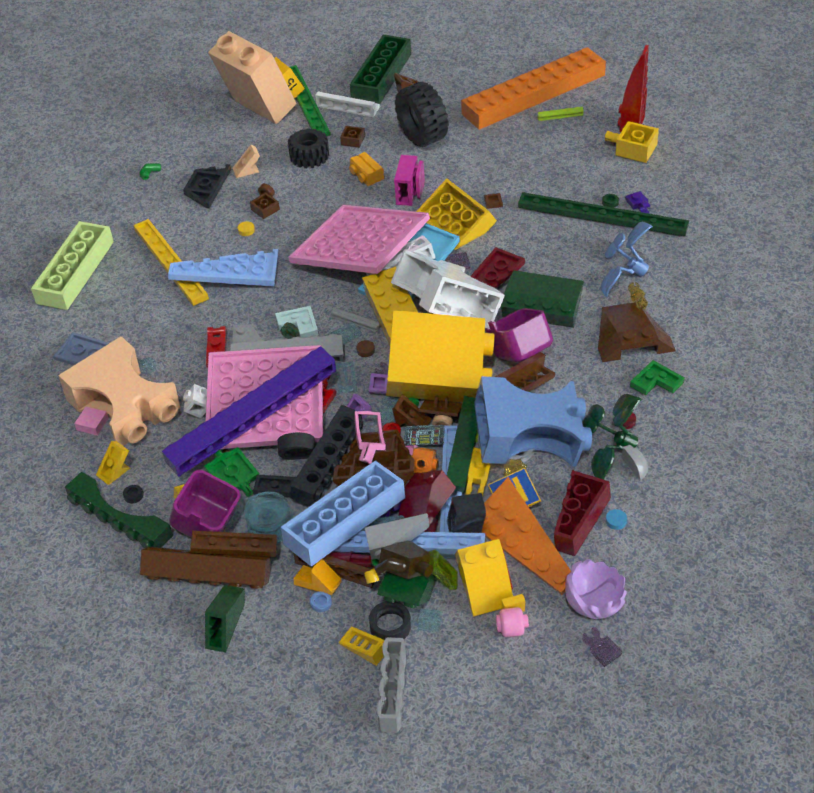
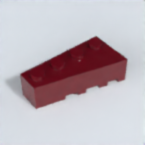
M572 470L571 479L567 485V493L562 502V510L559 513L554 530V541L557 551L575 556L611 499L610 481Z

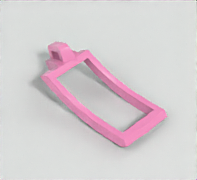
M355 411L356 438L359 449H362L359 461L371 464L375 451L385 450L380 412ZM358 415H377L380 443L362 442Z

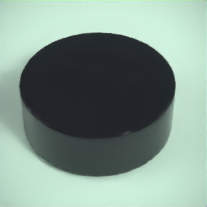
M130 485L123 491L124 500L130 504L139 502L144 496L143 490L139 485Z

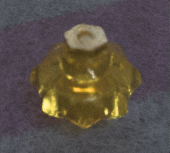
M510 459L504 465L503 476L510 475L523 468L527 469V465L521 459Z

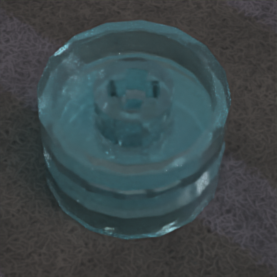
M266 491L254 495L245 504L244 515L248 533L277 535V543L283 541L281 526L291 520L288 501L283 495Z

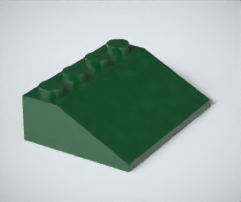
M513 270L501 304L502 317H506L524 308L543 310L548 324L574 328L584 281Z

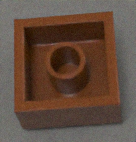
M345 126L340 136L341 145L360 148L365 138V128Z
M266 192L250 201L251 210L263 219L280 210L279 201Z

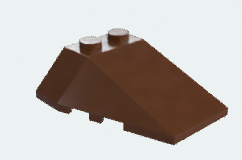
M638 302L602 307L598 352L602 362L621 360V350L654 346L657 354L676 351L671 337Z
M398 430L382 431L385 450H376L372 462L377 461L401 478L405 485L414 475V458L411 457L408 447L406 448ZM378 432L360 433L362 442L380 443ZM357 438L350 445L349 453L343 455L341 464L336 465L334 468L333 483L338 486L370 465L359 461L362 449L358 447Z

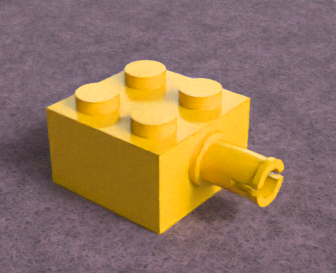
M628 121L620 134L607 131L605 141L616 143L615 155L647 163L657 146L659 128Z

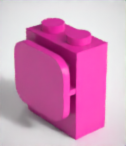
M401 155L394 178L396 205L412 206L416 193L417 199H421L425 183L424 161L420 160L418 164L417 156Z

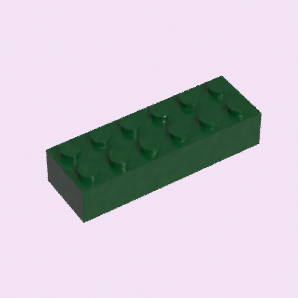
M383 34L351 81V98L380 104L395 81L394 74L401 72L411 56V39Z

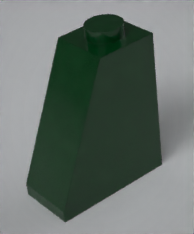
M224 585L206 609L205 649L226 653L245 605V588Z

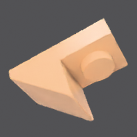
M250 145L232 168L236 178L259 173L255 163L260 155L255 146Z

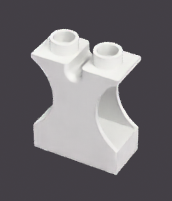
M407 249L403 250L391 281L392 284L420 297L419 305L428 312L440 315L485 318V328L490 329L488 322H494L505 296L494 287L465 274V267L443 260L436 261L426 255Z

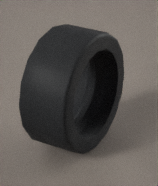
M287 433L277 439L278 455L288 460L307 459L315 448V438L308 433Z
M389 601L377 604L369 615L371 634L383 640L387 637L405 639L411 630L410 613L406 606L400 602ZM386 614H395L403 619V624L395 630L387 631L379 628L377 621Z

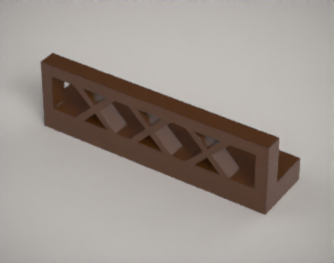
M539 352L495 377L506 378L514 386L523 387L522 390L530 392L553 379L555 372L544 367L546 355Z
M192 530L190 553L276 557L277 535Z
M293 552L295 564L312 568L315 566V564L310 566ZM331 553L322 558L340 578L366 587H373L375 582L367 584L365 572L374 569L375 566L363 567L330 556Z

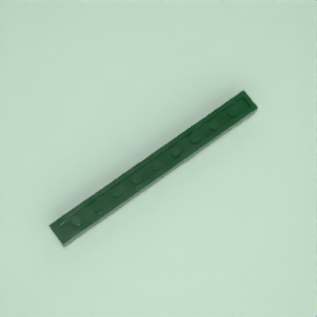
M522 192L518 201V208L633 228L638 223L645 222L653 226L649 229L650 231L686 236L689 226V220Z

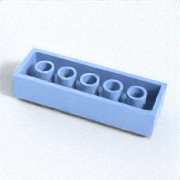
M377 461L372 462L281 526L283 544L307 564L313 566L405 498L404 481Z

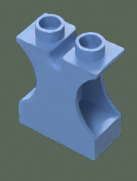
M481 376L474 407L482 463L506 464L514 455L535 449L555 454L573 467L577 466L582 451L590 450L592 432L589 427H583L582 425L586 413V403L584 398H577L574 381H570L563 389L557 392L536 394L517 388L503 377Z

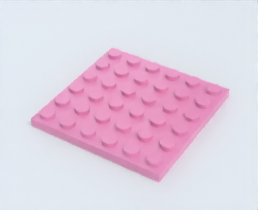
M342 205L288 258L290 263L378 274L430 219L429 213Z
M321 345L209 353L206 421ZM323 381L221 449L278 445L277 439L280 436L293 432L311 434L315 438V443H317L323 435Z

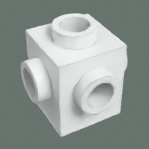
M194 384L190 390H186L184 393V412L202 418L206 413L207 389Z

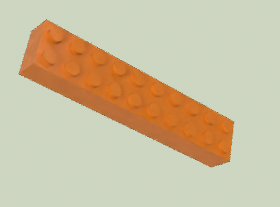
M588 47L461 100L462 115L480 130L605 76L606 61Z

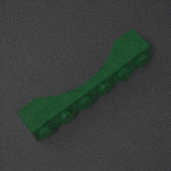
M80 472L65 486L67 499L72 504H79L86 513L90 514L92 512L101 522L104 523L106 521L110 523L115 531H123L130 540L134 541L136 539L143 548H162L173 537L170 524L155 515L137 516L114 509L100 495L97 481L84 472Z

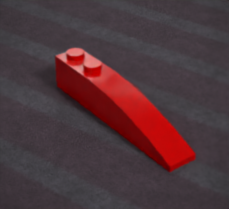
M645 45L634 65L625 89L623 102L619 106L618 113L621 114V117L618 119L617 126L620 127V132H622L628 121L643 124L647 100L646 84L648 82L649 45Z

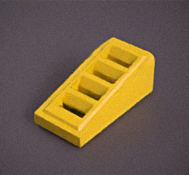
M351 626L338 642L341 646L375 666L383 659V643L385 640ZM355 635L358 636L353 643H350Z

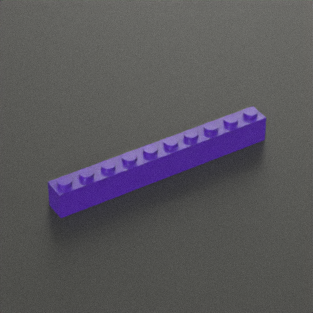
M321 346L312 350L308 355L297 360L287 369L280 371L276 376L265 381L261 386L250 391L240 400L233 402L229 407L218 412L208 421L201 423L196 429L186 433L173 444L168 445L162 450L165 462L180 477L337 371L335 359Z

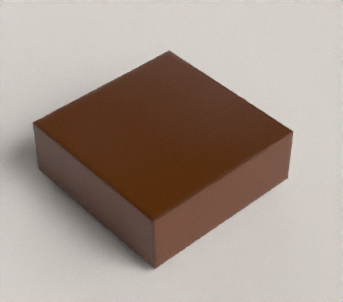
M500 193L484 195L486 209L503 207Z

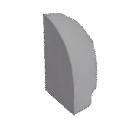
M631 445L624 446L622 460L641 480L648 472V461L637 447L633 448Z

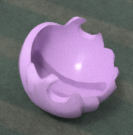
M590 559L584 562L578 561L572 565L571 572L566 577L565 591L567 601L577 613L592 619L610 617L617 613L625 604L624 598L627 594V591L624 590L625 577L619 575L616 568L608 567L604 562L594 563Z

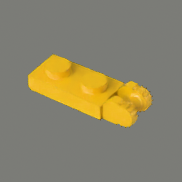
M473 447L465 495H470L472 483L480 485L477 493H482L483 497L490 463H482L480 448Z

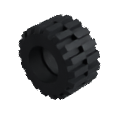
M302 129L294 132L288 139L290 161L300 168L302 166L305 169L308 167L314 168V166L319 167L321 166L320 163L324 164L325 160L329 159L328 138L321 130Z

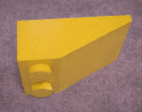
M496 539L457 550L455 558L473 617L500 610L502 608V599L513 596L500 540Z

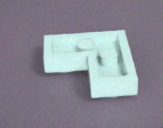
M311 306L275 313L279 331L286 329V324H291V326H288V329L294 326L297 327L300 338L318 335Z

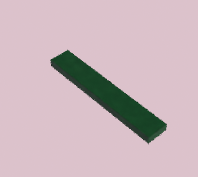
M468 396L463 398L447 470V477L456 487L455 490L464 492L477 432L474 407L475 398Z

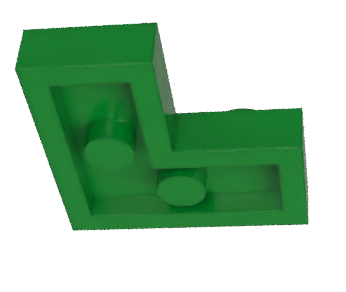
M652 360L630 381V387L647 395L658 385L673 394L684 383L685 377Z

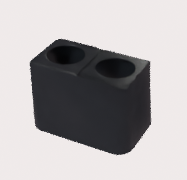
M482 493L452 497L447 516L449 532L481 533L486 517Z

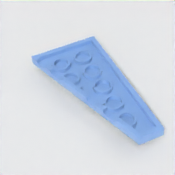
M273 249L271 253L258 251L256 255L243 253L220 256L218 260L211 261L210 258H205L203 262L196 263L192 260L170 263L168 280L274 286L279 249Z

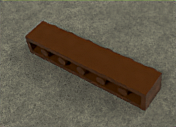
M146 547L141 550L140 575H145L147 579L152 580L167 577L168 581L188 579L189 583H200L202 580L208 581L210 585H220L221 582H224L234 587H241L242 584L250 585V588L261 589L269 583L271 557L190 553V550Z

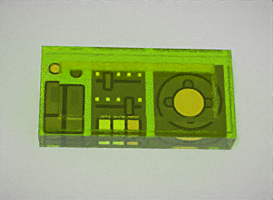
M436 549L429 551V564L433 566L432 573L449 590L457 589L458 571Z

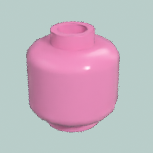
M518 607L501 609L499 615H496L497 632H501L504 637L522 636L524 628L529 627L527 614H523L521 608Z

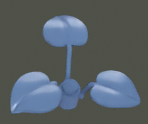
M640 222L629 234L626 248L630 249L635 257L631 258L619 248L625 241L623 233H619L613 243L609 245L605 252V258L610 259L618 251L629 260L627 263L629 269L618 266L607 273L601 284L604 296L608 297L610 289L622 271L629 272L630 274L636 273L640 277L647 272L649 265L643 261L632 246L646 231L653 227L652 225Z

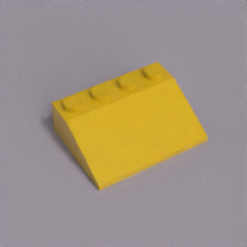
M447 178L416 211L429 213L430 219L426 222L427 224L459 236L460 242L454 250L485 234L497 221L489 210Z

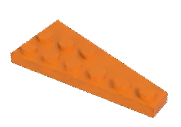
M507 477L484 502L486 517L481 533H485V537L490 541L499 539L503 551L563 595L566 592V577L571 570L509 477Z

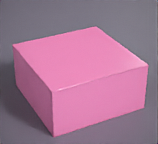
M85 407L74 424L77 431L98 436L109 417L106 411Z

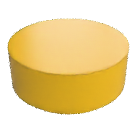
M249 221L242 222L237 227L238 233L241 236H250L255 232L254 224Z

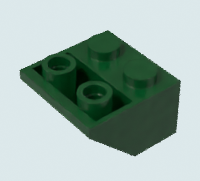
M387 572L377 595L384 596L383 599L389 602H396L398 600L404 602V606L417 608V606L430 600L436 575L431 574L429 577L420 575L405 579Z

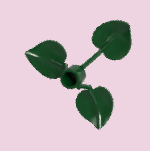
M624 394L617 400L613 408V415L615 416L613 422L615 426L622 430L618 432L600 423L605 415L602 406L595 404L590 407L588 415L584 418L583 427H589L593 435L599 426L614 434V442L617 444L606 445L604 449L600 448L596 451L591 461V468L595 477L604 480L615 457L613 449L622 451L624 446L631 445L633 448L637 447L638 437L632 435V432H629L623 424L642 400L640 397Z

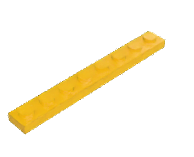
M149 219L133 225L136 233L167 273L169 272L170 263L182 262ZM173 280L193 306L209 299L207 292L199 282Z

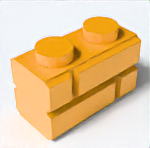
M366 152L350 158L349 170L358 177L361 183L364 182L367 186L384 180V169Z

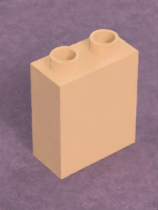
M230 31L222 35L208 52L233 99L239 104L275 124L279 123L297 104L272 53Z

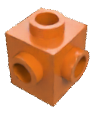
M421 447L413 448V455L411 457L415 461L414 473L437 471V450Z

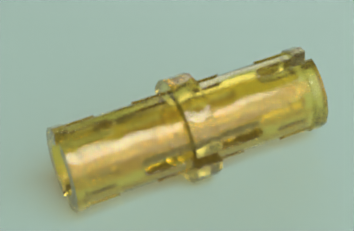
M634 282L630 283L628 290L631 293L632 301L635 302L638 309H641V307L645 309L648 302L645 299L644 291L640 289L637 282H635V285Z

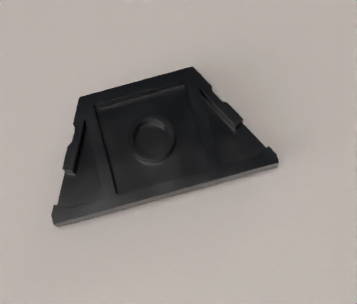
M226 164V167L216 169L215 166L195 169L183 189L184 195L209 209L229 175L231 165Z

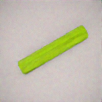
M583 107L542 111L537 113V118L539 121L583 116L584 109Z

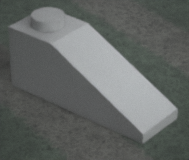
M428 514L365 527L371 559L380 558L381 547L407 540L412 541L429 528Z

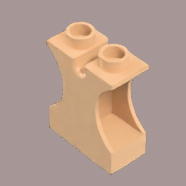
M121 336L58 375L66 400L78 412H82L85 407L107 412L108 416L112 418L109 424L114 441L119 442L123 446L129 442L137 443L143 439L147 433V426L143 423L144 421H151L154 425L160 421L168 422L176 416L178 409H180L175 384L173 382L156 383L141 378L139 376L141 372L135 349Z

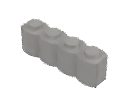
M387 637L383 643L384 659L381 663L382 679L379 684L380 700L377 705V715L381 732L398 733L402 725L401 709L405 685L404 669L407 663L406 648L403 638Z

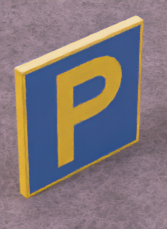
M525 468L488 484L493 494L509 477L528 507L541 502Z

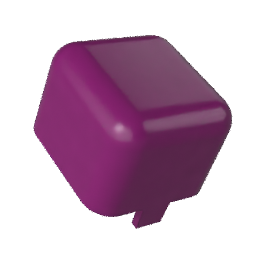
M520 309L496 322L489 321L490 329L485 328L486 333H494L493 352L501 360L520 363L550 347L553 342V336L543 310Z
M196 470L191 474L173 503L169 518L170 525L189 537H192V530L223 532L235 513L240 499V492L236 487L203 470Z

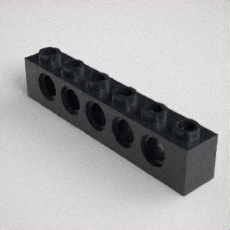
M344 405L339 407L292 483L290 499L307 506H311L316 500L321 499L324 486L328 487L336 465H340L339 461L344 454H347L348 446L356 438L354 412L357 410ZM358 415L359 430L361 431L364 422L362 421V415Z

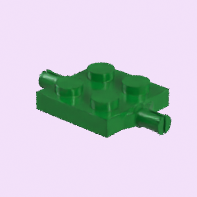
M239 447L224 453L218 450L214 453L216 458L204 465L206 472L231 484L238 490L241 489L247 497L253 495V490L249 487V484L256 480L259 472Z

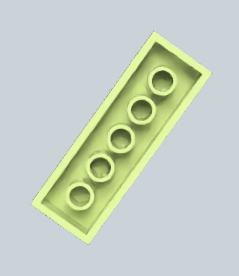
M81 221L77 223L32 286L31 290L36 304L64 310L69 309L114 242L109 226Z

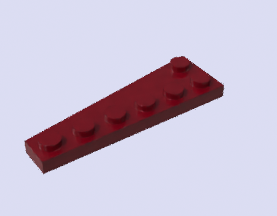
M495 247L470 277L496 289L512 275L513 270L518 271L525 264V258Z

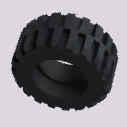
M417 82L399 90L395 97V112L397 113L399 125L409 141H412L414 145L419 147H425L444 138L449 129L448 114L446 113V107L443 105L442 98L438 95L436 89H433V86L426 82Z

